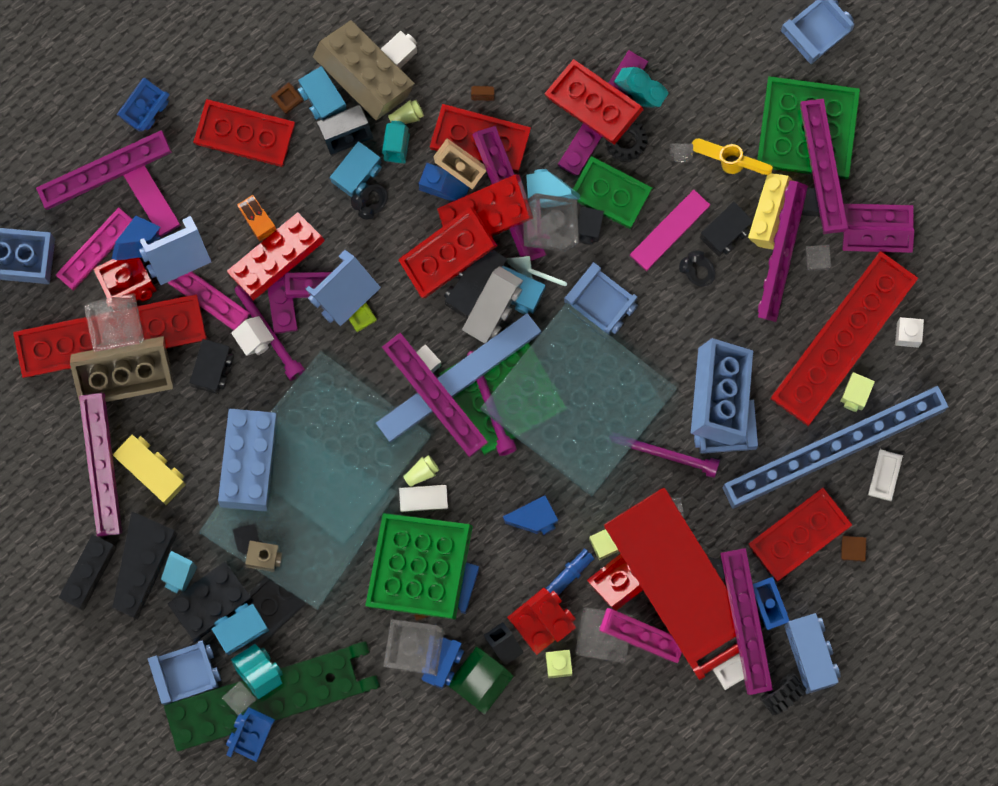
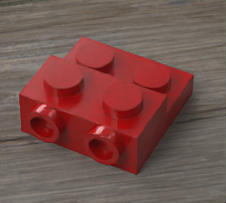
M140 258L112 259L94 268V272L114 311L130 308L131 304L138 300H148L152 297V293L156 292L155 286Z
M542 588L507 617L536 655L553 641L559 642L576 628L573 624V621L576 619L567 608L563 611L559 604L562 602L560 597L554 591L550 593L545 588Z

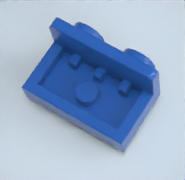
M143 78L116 115L137 131L149 130L155 122L153 117L158 111H163L169 102L167 98L170 94L163 92L149 80Z
M440 637L422 680L440 689H444L445 684L449 686L455 674L451 670L455 663L459 664L464 650L461 649L462 643Z
M250 707L244 715L239 714L234 724L237 730L235 734L231 733L226 743V746L229 747L226 755L231 757L234 752H237L257 762L275 719Z

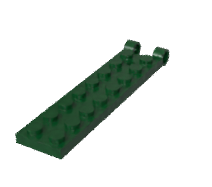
M367 641L281 668L280 670L283 675L280 678L283 684L259 699L252 693L244 681H240L164 705L177 752L230 736L231 733L235 734L237 728L234 727L238 715H244L249 707L277 721L368 692L371 689L380 688L377 675L357 682L350 661L360 657L359 655L363 654L364 656L370 653ZM329 673L335 675L333 682H327L326 676Z

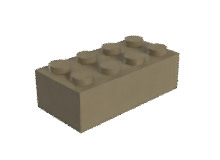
M352 20L322 39L313 55V58L375 120H378L402 103L408 97L415 84Z
M164 336L71 354L70 366L78 400L81 395L105 393V401L108 402L173 389V375Z

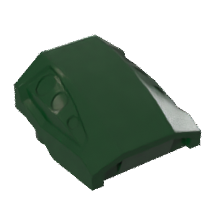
M476 646L465 663L454 675L449 687L485 715L513 679L514 675Z

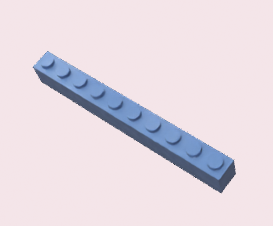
M936 386L724 484L723 490L732 509L941 414L945 412L948 405L939 387Z

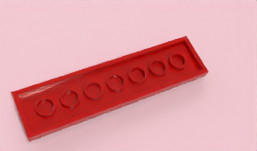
M880 251L770 399L806 426H809L918 280V277Z
M197 294L13 332L22 378L71 369V354L163 336L166 349L202 342L203 339L207 340Z

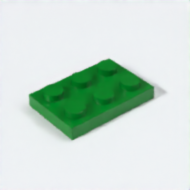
M591 156L573 190L580 194V199L574 201L588 208L604 211L603 216L631 230L652 191V187Z

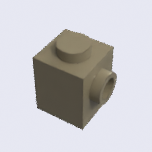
M250 541L245 564L248 568L275 572L276 566H281L283 553L279 552L278 545Z

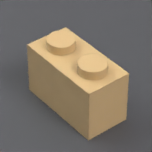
M448 138L433 156L436 164L471 189L475 187L486 172L484 164Z

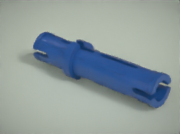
M584 548L571 563L568 562L565 565L566 568L545 589L550 593L554 591L559 595L575 578L581 576L580 573L595 558Z

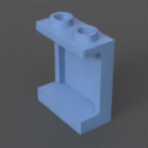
M816 0L792 21L789 19L782 26L781 32L810 64L815 62L853 30L854 20L847 11L843 12L837 0Z
M191 216L182 220L185 225L183 230L149 245L144 238L140 239L143 248L139 249L144 262H150L147 265V269L152 278L157 277L160 285L211 263Z
M346 250L339 255L343 262L315 289H312L310 286L306 288V291L310 294L308 299L316 308L320 306L324 310L321 314L330 323L335 321L340 326L381 288L359 261Z
M594 262L564 299V303L607 336L611 332L616 334L624 324L621 321L626 314L630 316L638 306L636 304L637 296L629 294L607 277Z
M749 400L747 432L744 439L732 446L694 435L695 448H700V453L756 450L758 441L754 400Z
M202 640L198 644L159 657L156 655L148 658L163 705L219 687L217 682L221 681L218 668L212 667L210 659L214 658L210 644L205 645V642Z

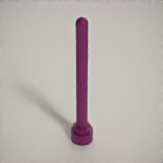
M237 285L234 289L235 293L252 318L259 316L273 336L274 340L270 344L285 364L286 376L290 381L296 379L295 375L297 373L302 375L305 372L304 367L300 362L297 363L296 360H292L251 298Z
M469 351L467 356H469L474 351ZM483 375L476 382L498 438L496 441L499 456H506L515 452L517 448L514 440L506 435Z
M617 434L609 436L611 443L702 469L706 476L715 478L720 463L718 459L711 458L704 461Z

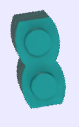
M638 67L622 68L614 80L619 90L632 95L633 99L643 107H660L668 95L667 89L661 83L651 80L649 75Z
M391 121V123L386 124L382 153L384 154L383 159L387 162L406 163L410 134L408 133L409 128L404 122Z
M254 644L233 657L231 661L239 676L259 699L283 684L280 678L283 674L276 663H270L269 660L271 658L264 648L259 649Z

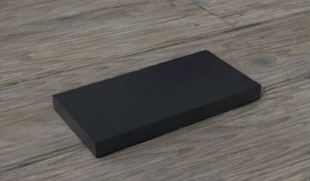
M289 557L281 562L280 567H276L275 572H270L249 592L253 600L248 603V606L253 604L269 631L243 646V650L248 649L254 644L258 647L262 646L320 592Z

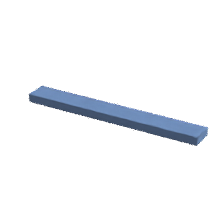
M527 313L437 379L453 398L540 335L541 330ZM416 393L376 422V425L391 443L430 415L432 410L420 395Z

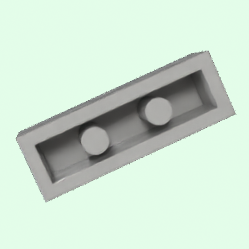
M500 266L495 269L462 330L483 343H487L498 335L502 329L499 326L502 319L505 321L512 311V308L509 307L511 302H516L522 292L520 286L523 280Z

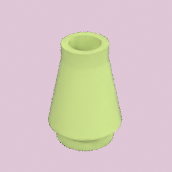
M409 100L395 112L388 115L390 122L401 121L408 124L420 121L419 118L424 117V114L417 100L412 102Z
M429 455L425 458L422 456L403 477L407 484L412 487L436 476L435 473L439 471V468Z

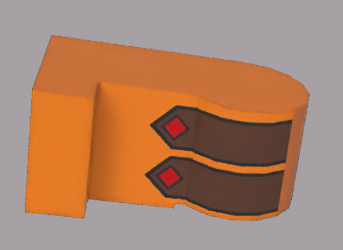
M253 195L237 204L259 242L276 231L275 225Z

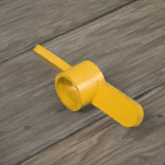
M699 138L693 140L691 144L693 151L720 160L722 169L726 173L736 174L743 167L765 175L772 173L773 167L771 165L744 156L742 149L737 145L730 144L722 147ZM729 156H736L739 158L734 162H728L725 160Z

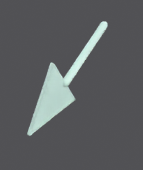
M530 256L507 258L509 265L533 279L532 274L562 286H567L565 281L531 269Z

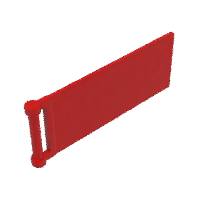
M665 488L658 490L604 524V528L699 681L705 677L706 673L739 653L738 643H736L700 667L696 662L736 637L728 590Z

